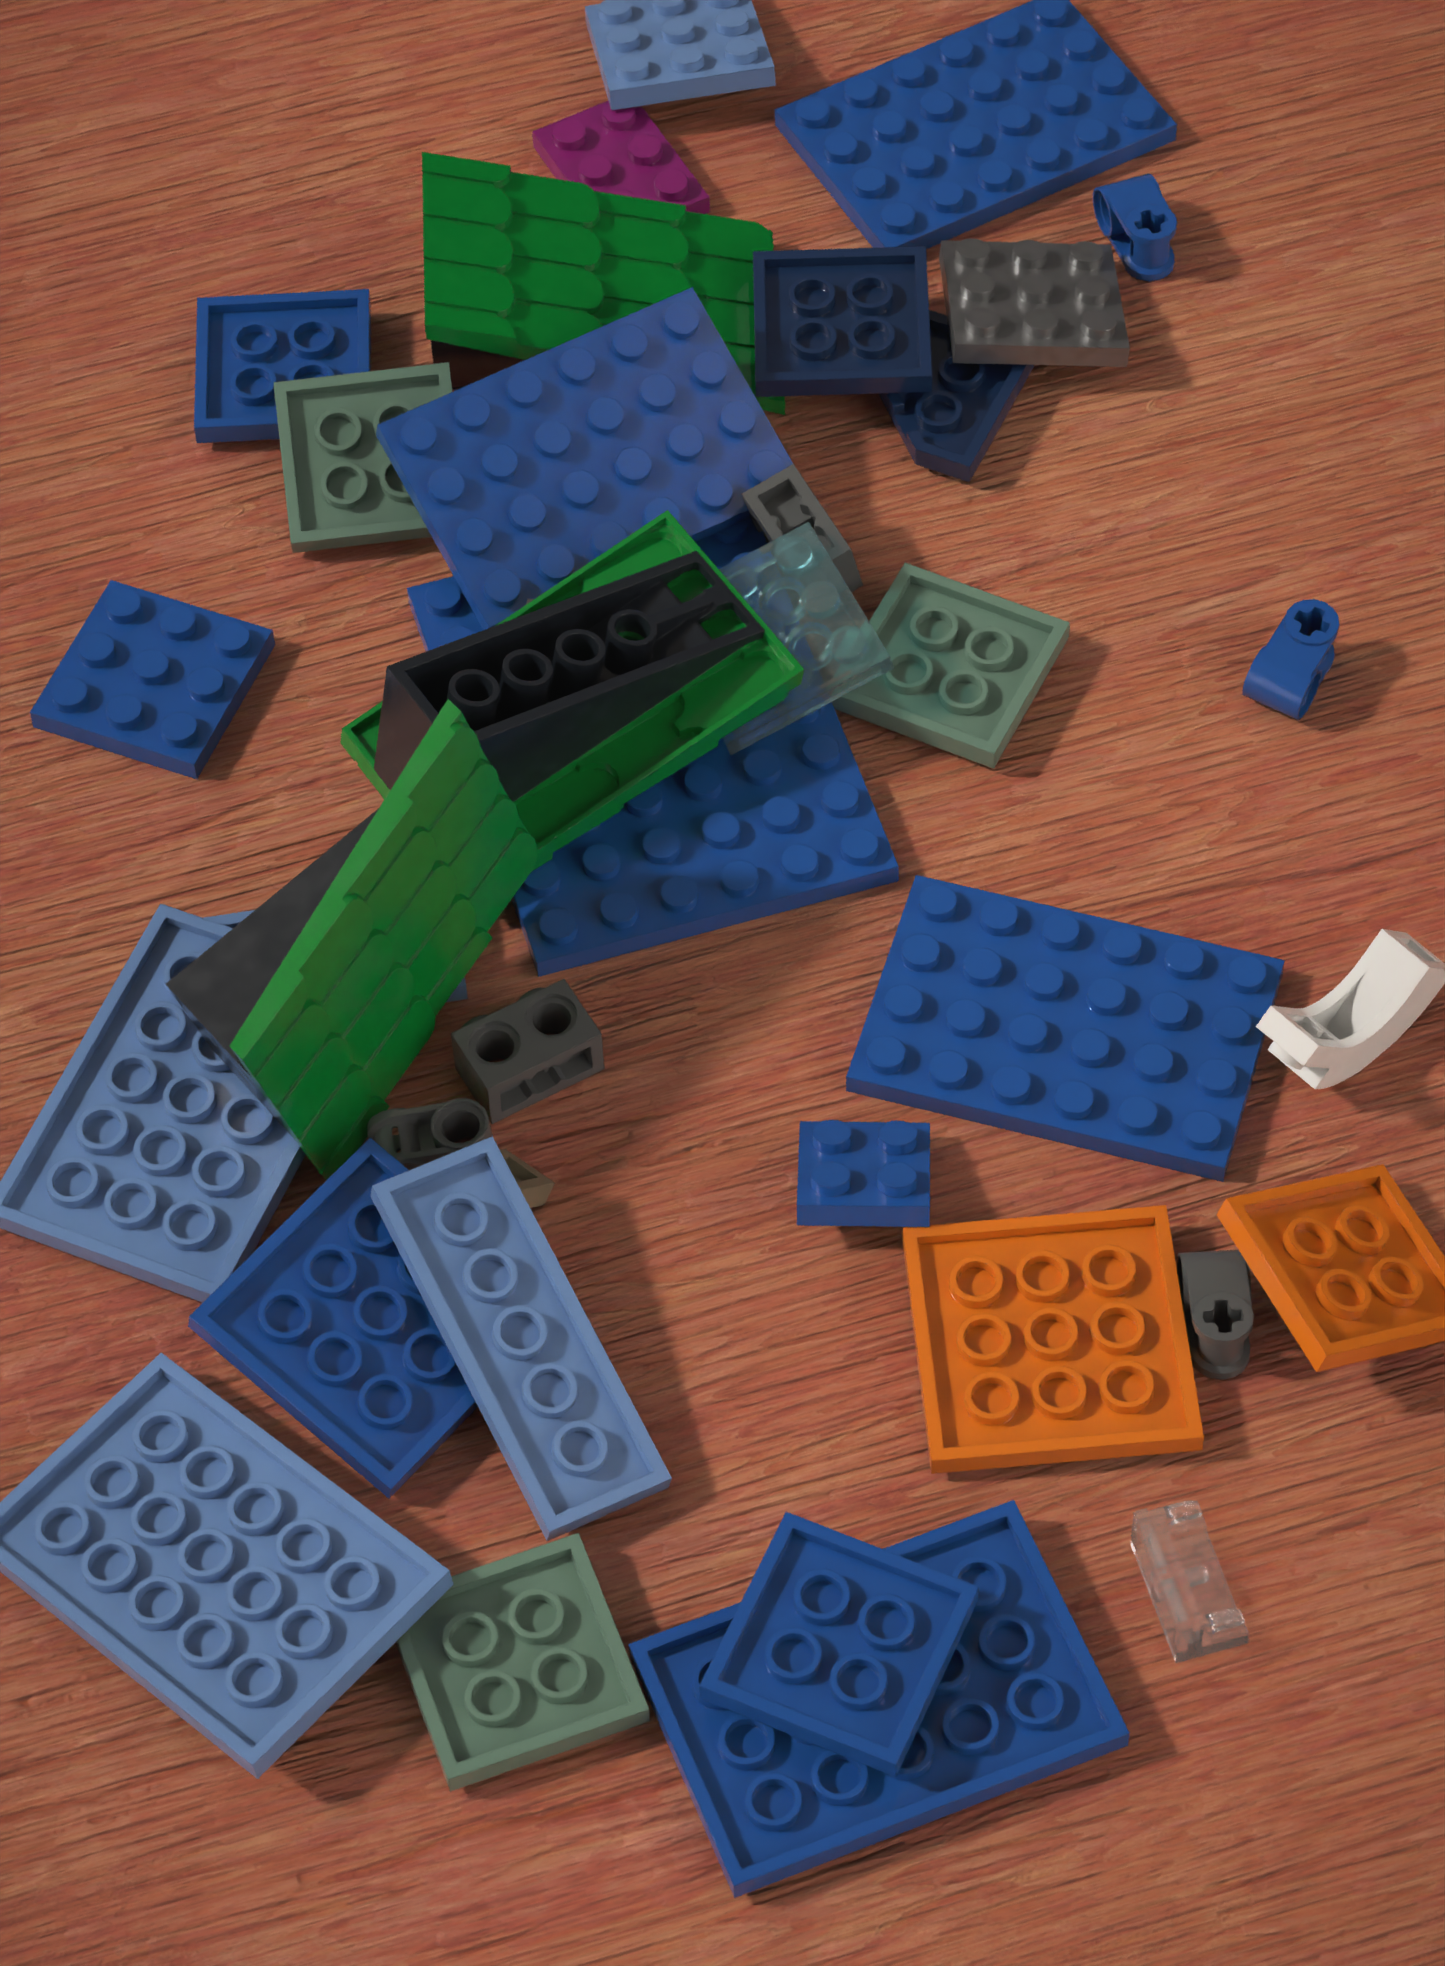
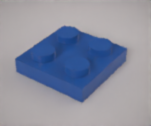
M899 1120L889 1122L800 1121L797 1225L930 1227V1123H910Z

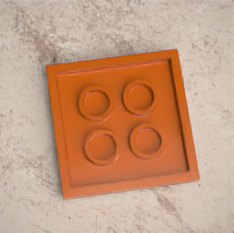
M1384 1164L1229 1197L1225 1199L1216 1214L1316 1372L1445 1341V1256Z

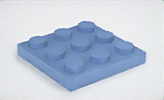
M604 0L600 4L585 6L586 25L611 110L776 86L775 67L752 0Z

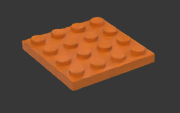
M1166 1205L930 1225V1227H903V1250L931 1474L1202 1451L1204 1434Z

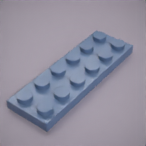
M493 1136L372 1185L371 1198L546 1541L669 1488L672 1477Z

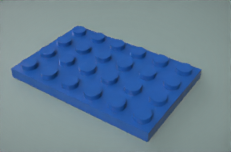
M1032 0L775 109V126L873 248L926 246V249L940 244L941 240L947 241L1176 140L1177 124L1069 0Z
M693 287L377 425L376 430L379 442L483 630L497 625L525 606L528 599L534 600L667 510L695 542L750 518L749 509L744 502L742 493L793 464Z
M916 875L846 1076V1091L1223 1182L1265 1038V1034L1256 1025L1269 1007L1275 1004L1283 976L1285 960Z
M1014 1500L884 1548L886 1551L979 1586V1600L896 1777L700 1698L699 1685L740 1603L629 1644L631 1661L734 1898L1129 1745L1130 1733Z

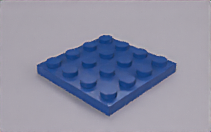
M369 1138L189 1316L188 1327L390 1499L478 1406L371 1198L372 1185L409 1170L373 1139Z

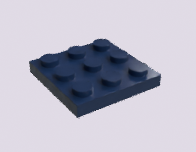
M926 246L753 251L756 397L932 392Z

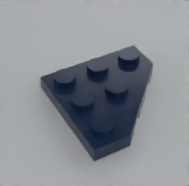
M929 310L932 392L878 394L916 465L970 482L1035 365L953 363L947 315Z

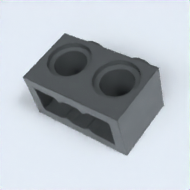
M794 464L742 493L754 527L758 533L763 532L774 560L811 615L863 586L851 548Z
M565 979L546 988L532 989L520 997L517 1002L490 1015L476 1016L466 1022L461 1029L451 1033L455 1069L475 1100L485 1108L491 1124L604 1070L602 1034ZM552 1031L561 1032V1033L555 1034V1035H547V1034H545V1033L552 1032ZM493 1059H505L501 1062H488Z

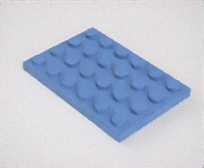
M160 903L0 1181L1 1229L202 1303L252 1255L306 1154L297 1141L211 1049L166 985V983L233 928Z
M160 1353L0 1502V1572L257 1779L454 1585L449 1569L163 1353Z

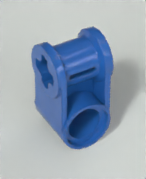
M1148 173L1096 187L1093 191V207L1097 223L1104 236L1108 237L1125 270L1130 276L1143 281H1156L1167 277L1173 271L1175 256L1170 246V240L1175 236L1177 220L1175 214L1163 198L1154 176Z
M1315 599L1302 600L1293 604L1287 610L1286 615L1267 645L1261 648L1247 673L1242 695L1297 720L1303 718L1317 693L1319 685L1334 661L1335 652L1332 643L1336 639L1340 623L1338 614L1333 607Z

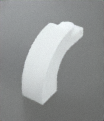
M1381 929L1355 967L1326 996L1305 1008L1270 1006L1256 1027L1273 1040L1268 1051L1314 1089H1324L1334 1086L1365 1068L1396 1042L1415 1022L1445 984V963L1406 932Z

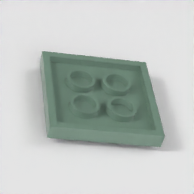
M449 362L273 382L290 541L293 553L432 537L379 442L376 430L377 425L451 393L452 383Z
M905 562L828 688L827 699L832 701L834 709L994 769L1068 641L1070 622Z
M579 1533L451 1576L454 1585L395 1642L450 1792L650 1722L648 1705Z

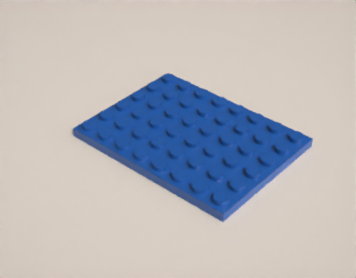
M751 518L716 532L696 543L804 668L802 682L799 686L789 691V695L782 702L721 738L716 748L626 802L619 813L553 852L551 860L529 874L513 896L512 902L538 977L899 881L898 863L832 701L827 699V689L763 532L758 533ZM454 576L407 588L409 605L425 651L483 631Z

